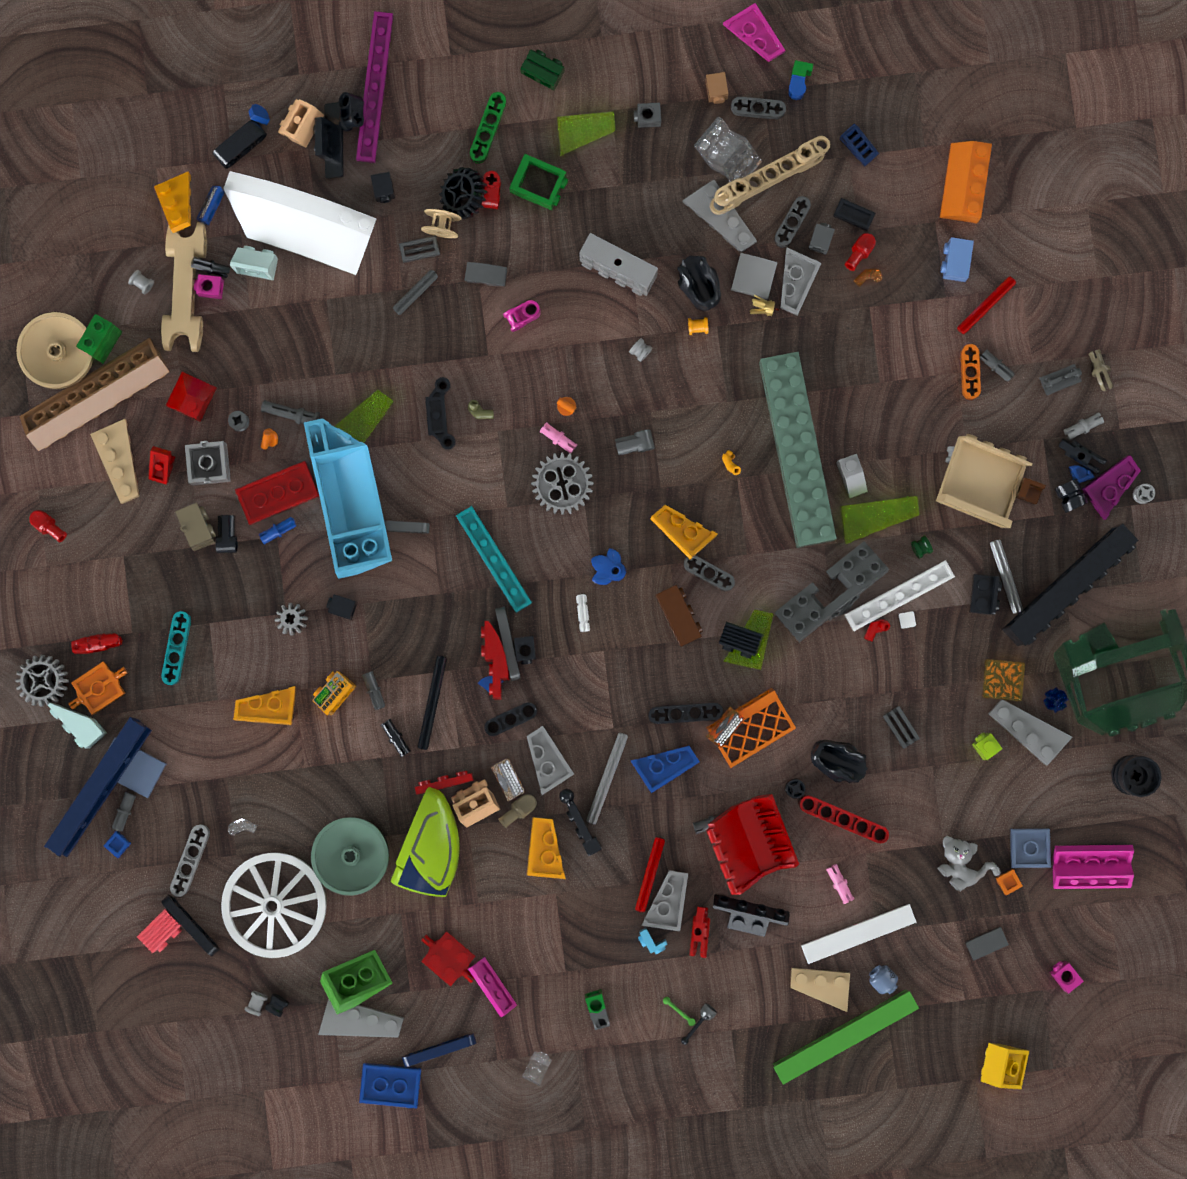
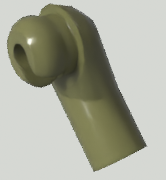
M477 400L469 402L468 410L476 419H494L493 409L483 410Z

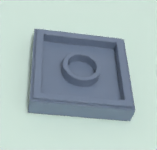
M1049 828L1010 829L1011 868H1051Z

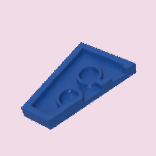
M686 746L631 760V763L652 794L700 763L691 747Z

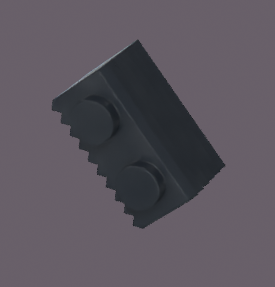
M726 622L719 644L723 645V650L733 653L735 649L741 652V656L751 659L752 656L757 657L764 635Z

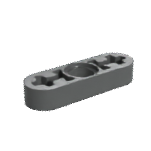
M736 97L731 103V111L736 116L778 120L784 116L786 106L780 100ZM738 102H741V105L746 107H742L741 110H737L738 108L734 105H737ZM748 103H751L749 108L750 112H747ZM757 103L764 107V110L760 113L753 110V106ZM767 104L770 105L769 109H775V106H779V109L782 111H779V114H775V110H769L766 113Z
M800 196L796 198L774 237V242L778 247L785 248L790 245L810 210L811 203L807 197ZM802 202H804L806 209L802 208L800 214L798 215L796 213L799 208V205L797 203L801 204ZM790 217H794L797 219L798 224L795 227H790L787 224V220ZM785 230H788L789 232L786 236L788 241L780 242V237L778 236H783Z
M384 520L387 532L429 534V523Z
M694 556L691 559L687 557L684 561L686 571L722 591H729L735 585V579L732 575L698 556ZM695 559L698 566H701V563L705 564L700 574L696 573L699 570L698 568H689L688 560L692 561ZM706 568L714 570L715 575L713 578L708 579L704 576ZM718 572L722 573L720 578L726 579L728 577L730 579L731 586L723 587V582L719 580L717 584L713 582L717 578Z

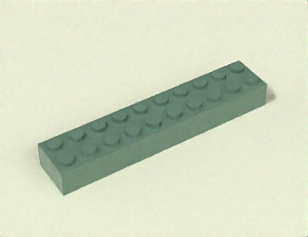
M799 352L762 358L759 365L796 548L835 541L837 538Z

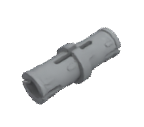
M1098 412L1085 420L1081 419L1077 424L1064 429L1065 436L1068 435L1067 439L1071 440L1082 433L1086 434L1090 429L1103 424V417L1099 418L1101 414Z

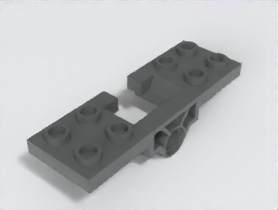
M864 541L826 571L832 580L838 578L848 590L824 607L814 596L819 592V589L812 582L774 613L800 643L828 619L831 621L833 618L846 613L853 603L860 598L859 595L889 572V568Z

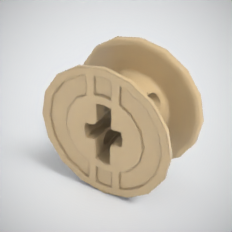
M439 209L424 210L425 214L433 217L431 226L421 227L423 232L442 238H458V234L451 231L450 227L452 221L462 220L461 216ZM435 219L438 220L437 227L434 226ZM446 221H448L447 229L445 228Z

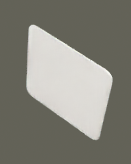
M913 611L899 614L902 629L916 626Z

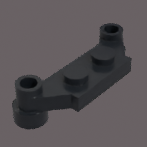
M440 377L435 382L433 392L429 397H425L428 435L434 436L440 442L443 449L452 450L456 445V440L451 434H448L445 395L450 390L451 384L447 378ZM442 384L447 385L445 389L440 388ZM450 440L452 441V444L450 446H446V441Z

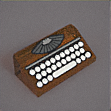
M729 707L706 737L722 748L745 718L732 707Z
M509 758L491 766L507 801L525 793Z

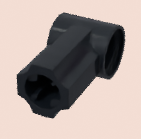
M220 515L218 516L216 552L237 553L238 541L237 536H235V516Z

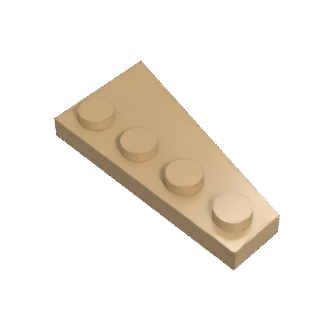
M127 419L118 421L90 434L121 504L140 496L134 470Z

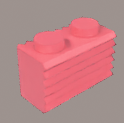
M164 909L137 938L152 953L157 950L161 952L168 946L167 940L171 937L173 939L182 932L180 929L182 926L167 909Z

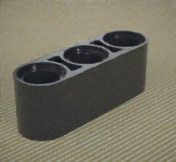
M250 120L213 151V155L225 169H228L266 138L267 133L258 122Z
M527 702L491 718L485 723V732L490 736H496L521 725L537 715V707L533 703ZM528 705L534 709V713L530 717L525 716L523 713L524 707ZM508 714L516 716V722L513 725H509L506 722ZM491 722H496L499 725L496 733H492L488 729V725Z

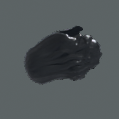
M691 255L686 259H682V263L677 267L680 277L678 280L679 288L700 311H708L716 307L721 299L720 283L716 270L709 266L707 258L704 256Z
M826 739L819 740L814 744L811 751L813 765L836 783H841L842 781L857 783L865 777L866 770H868L865 761L866 755L858 752L850 743Z

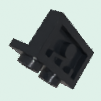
M973 575L969 613L995 615L996 611H999L1000 600H997L998 592H1001L1002 581H999L1000 576Z

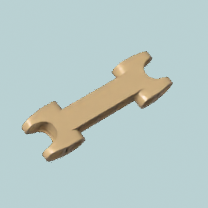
M818 136L802 144L797 150L744 178L735 179L716 191L710 203L711 211L716 215L724 214L739 206L743 201L786 178L817 165L823 160L825 153L828 152L830 141L825 136ZM817 142H825L826 148L823 149L822 147L817 146ZM782 164H787L790 170L784 169ZM766 173L773 174L774 178H768ZM749 182H756L758 187L751 186ZM716 202L718 205L724 206L723 209H715L714 203Z
M197 222L192 236L184 238L180 236L179 231L173 233L168 225L165 251L167 257H174L172 315L162 316V344L164 351H171L174 340L180 335H186L189 337L191 351L198 352L203 336L202 316H194L196 269L191 267V261L194 257L206 258V228L204 222Z

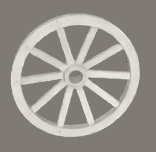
M278 852L261 854L241 864L228 879L221 902L223 921L234 941L246 951L266 958L289 956L306 947L320 931L327 907L324 886L316 877L314 870L303 860ZM275 861L271 895L255 867L258 863ZM286 862L299 868L301 871L277 895L281 863ZM250 869L264 898L235 885L242 874ZM306 874L311 880L316 893L283 900ZM235 891L261 905L231 912L232 892ZM318 900L316 919L284 908V906L304 901ZM269 901H274L277 904L276 911H271L268 908ZM262 911L263 913L242 936L236 928L232 917ZM281 913L313 926L308 934L301 941H298ZM268 917L267 946L262 948L249 942L248 938ZM275 917L292 942V946L283 949H273Z

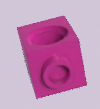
M198 274V280L195 279L194 291H196V294L199 297L222 299L224 288L222 277ZM207 283H212V288L205 291L204 286Z
M1066 961L1056 963L1050 972L1061 988L1068 994L1084 982L1070 963ZM1064 971H1069L1070 975L1067 980H1062L1061 978Z

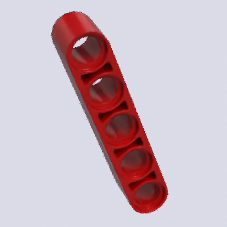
M804 795L799 799L798 805L800 810L876 843H885L889 838L887 828L809 795ZM804 800H812L813 805L810 809H804ZM825 806H828L831 811L827 817L821 815V809ZM842 814H846L848 822L842 825L839 822V817ZM861 821L866 824V829L863 832L857 830V824ZM882 829L884 836L878 840L875 838V831Z

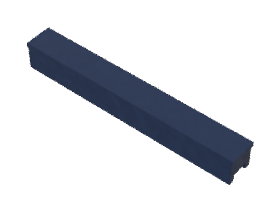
M133 717L128 719L44 845L45 848H48L59 857L61 855L69 856L152 730L140 722L141 720Z

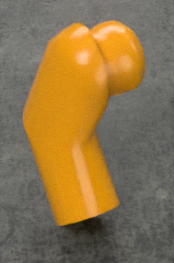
M728 450L722 455V460L729 472L739 475L741 468L732 462L735 455Z

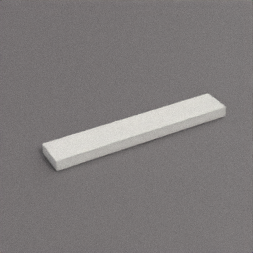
M945 560L844 615L852 630L856 631L955 576Z
M906 904L802 944L801 947L807 963L810 964L917 922L910 904Z

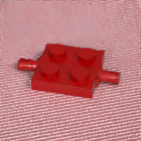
M447 931L435 942L427 934L421 941L429 947V951L421 961L450 987L462 976L470 983L473 982L474 977L467 970L469 964L476 957Z

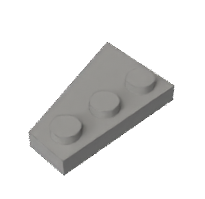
M544 726L527 736L541 794L543 795L574 775Z
M668 871L642 926L680 931L688 873Z

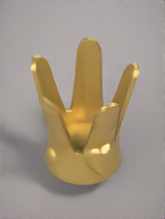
M754 295L758 299H752L753 305L762 309H751L750 314L772 316L774 310L779 311V309L774 308L775 301H767Z

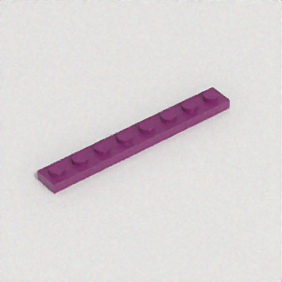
M374 11L363 98L364 124L360 127L356 160L361 162L376 163L393 13Z

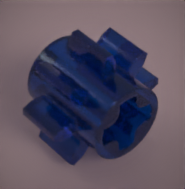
M1056 687L1045 693L1047 697L1043 701L1047 709L1054 710L1056 713L1067 707L1065 703L1069 699L1065 691L1058 690Z

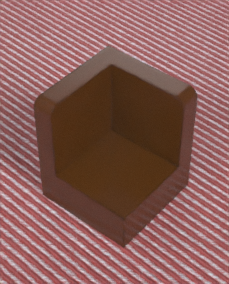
M1023 478L1016 498L1036 505L1046 485Z

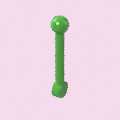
M669 997L663 998V1003L668 1004L684 1017L690 1026L695 1025L696 1021L694 1018H690L670 1001Z

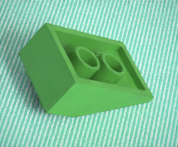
M375 950L322 972L320 980L337 1015L356 1007L392 984Z

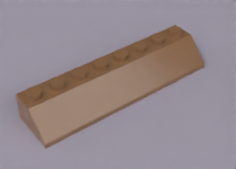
M151 338L85 376L78 383L65 388L19 416L25 435L38 451L49 447L56 440L64 438L71 431L82 427L86 422L97 418L104 411L114 408L119 402L130 398L137 391L147 388L152 382L163 378L169 373L164 359Z

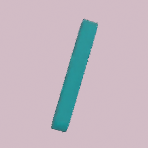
M183 611L176 612L172 618L161 674L162 681L167 685L177 684L181 677L191 625L190 615ZM182 615L186 619V623L183 622L181 626L182 629H185V632L175 630V627H180V622L177 621V618H181ZM177 633L183 636L181 644H175L173 641V637ZM173 652L178 653L180 656L177 663H172L169 659L170 654ZM168 665L178 666V669H173V675L176 678L169 682V678H166V675L171 673V668H167Z

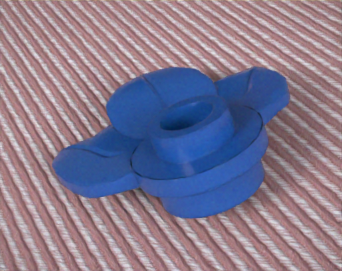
M609 549L606 556L598 555L591 559L592 566L597 571L592 578V581L596 584L607 585L612 580H622L626 575V568L621 563V555L614 549ZM615 568L619 569L618 574L613 573Z

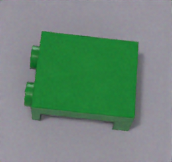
M95 314L76 347L104 364L122 331L111 322Z

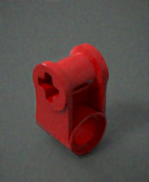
M488 171L483 176V182L487 184L484 190L488 193L484 195L486 201H483L482 205L484 208L498 209L501 180L498 173ZM491 177H494L495 181H497L493 182V185H490L489 181H487L491 180Z

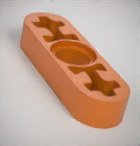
M968 344L960 353L962 394L967 400H974L981 393L980 357L978 347L974 344ZM968 349L975 353L971 356V362L975 361V363L965 364V362L969 361V355L965 354ZM973 367L976 375L968 377L965 372L966 368ZM976 380V382L972 383V388L976 390V392L973 394V396H971V394L967 392V390L970 388V382L966 383V381Z

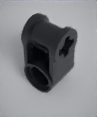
M343 92L338 102L339 125L342 130L348 132L353 127L359 128L363 126L364 100L360 96Z

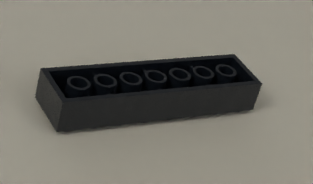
M1123 523L1112 527L1028 604L1023 611L1002 628L1004 633L1016 646H1029L1037 639L1035 636L1037 633L1046 631L1051 626L1050 621L1060 618L1065 613L1064 609L1066 607L1073 606L1080 599L1079 595L1087 593L1094 586L1092 583L1105 577L1108 574L1106 570L1118 565L1122 561L1120 557L1126 553H1131L1136 548L1134 544L1139 540Z

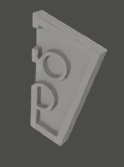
M786 248L780 308L798 316L821 263L789 248Z

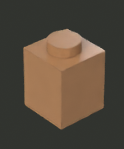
M725 72L706 75L705 83L709 103L720 104L728 99Z

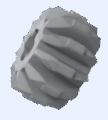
M293 603L288 604V609L285 605H282L281 608L284 612H276V614L281 615L280 618H275V622H281L277 628L282 629L284 627L282 633L287 634L289 631L291 636L295 634V630L301 633L302 631L299 626L304 628L307 626L302 623V620H308V617L301 616L305 614L306 610L302 609L299 611V604L294 609ZM289 615H295V618L293 619V624L291 622H287L289 620Z

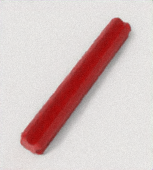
M1009 276L957 327L958 331L963 335L968 332L1016 284L1015 279Z
M656 837L635 907V910L644 913L646 911L665 844L663 838Z

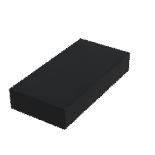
M841 198L833 217L868 231L876 213Z

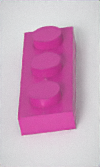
M485 957L468 969L500 1017L505 1016L517 1006Z

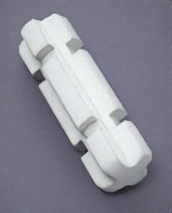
M580 594L576 596L578 619L580 621L579 629L580 632L590 631L588 606L586 605L587 596Z

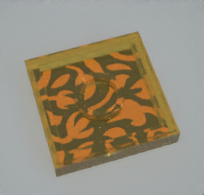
M986 659L982 698L1022 701L1025 663Z

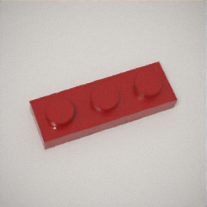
M466 770L456 773L457 777L449 779V776L446 775L438 777V782L430 783V780L418 782L419 786L415 787L416 795L425 793L428 787L439 790L474 781L473 774H468Z

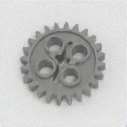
M561 452L560 458H557V455L554 453L552 460L548 456L546 457V464L540 461L542 468H535L538 475L534 474L532 477L537 481L532 482L531 485L537 486V488L532 490V492L539 494L535 499H542L541 507L547 504L546 511L554 508V514L558 510L561 511L562 515H564L565 510H568L569 514H571V508L574 507L576 511H579L578 504L585 506L583 499H590L586 494L593 492V490L588 488V486L593 485V482L588 481L593 476L592 474H586L590 468H583L585 462L578 463V456L572 460L570 453L567 458H564L563 452ZM558 467L561 469L563 481L568 482L565 484L568 500L564 499L562 487L557 486L560 483L557 473ZM568 467L573 468L575 471L571 477L564 475V470ZM547 473H554L556 479L553 482L547 481L545 479ZM571 486H577L580 489L577 495L569 493ZM553 491H559L561 498L553 500L550 495Z

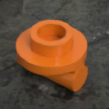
M560 397L556 403L559 413L563 416L572 415L577 408L575 401L570 397Z
M270 428L265 429L260 447L268 449L269 446H276L278 444L277 433Z

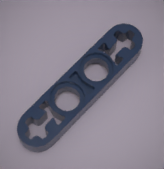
M474 1033L407 1054L402 1057L404 1066L408 1067L472 1046L477 1042Z

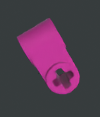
M529 300L506 311L503 316L507 318L511 325V331L514 332L539 318L541 310L537 302ZM530 306L537 308L536 312L532 315L527 314V309Z

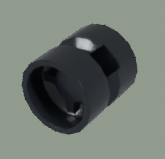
M1077 478L1054 488L1058 498L1063 500L1061 505L1065 513L1089 503L1085 494L1080 492L1082 487Z

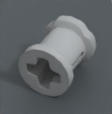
M136 270L128 283L131 286L135 285L145 295L153 287L154 280L146 278L141 274V271Z
M252 991L251 1000L244 1010L250 1014L261 1016V1008L268 997L260 992Z

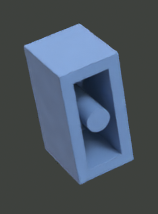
M951 237L948 243H945L943 254H946V259L942 261L941 265L943 279L966 282L969 278L974 241Z

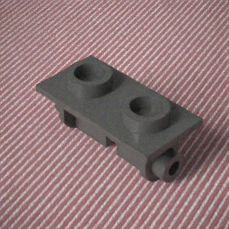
M1075 364L1039 379L1047 396L1082 382L1080 378L1082 372L1080 368H1076Z

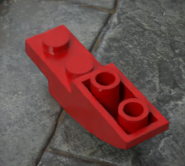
M485 621V626H481V638H485V645H481V656L485 657L486 662H493V664H489V676H493V683H489V695H493L494 700H502V680H509L507 660L499 636L490 622Z

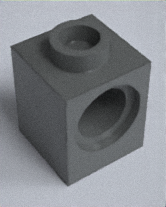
M660 103L637 104V110H634V122H638V128L661 127ZM649 112L652 114V117L646 119L642 114Z
M826 223L816 224L808 249L826 255L835 229Z

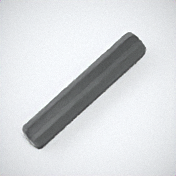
M431 269L393 306V310L398 315H401L438 278L436 272Z

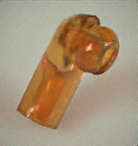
M877 268L865 269L853 281L860 287L868 279L880 282L883 279V275Z

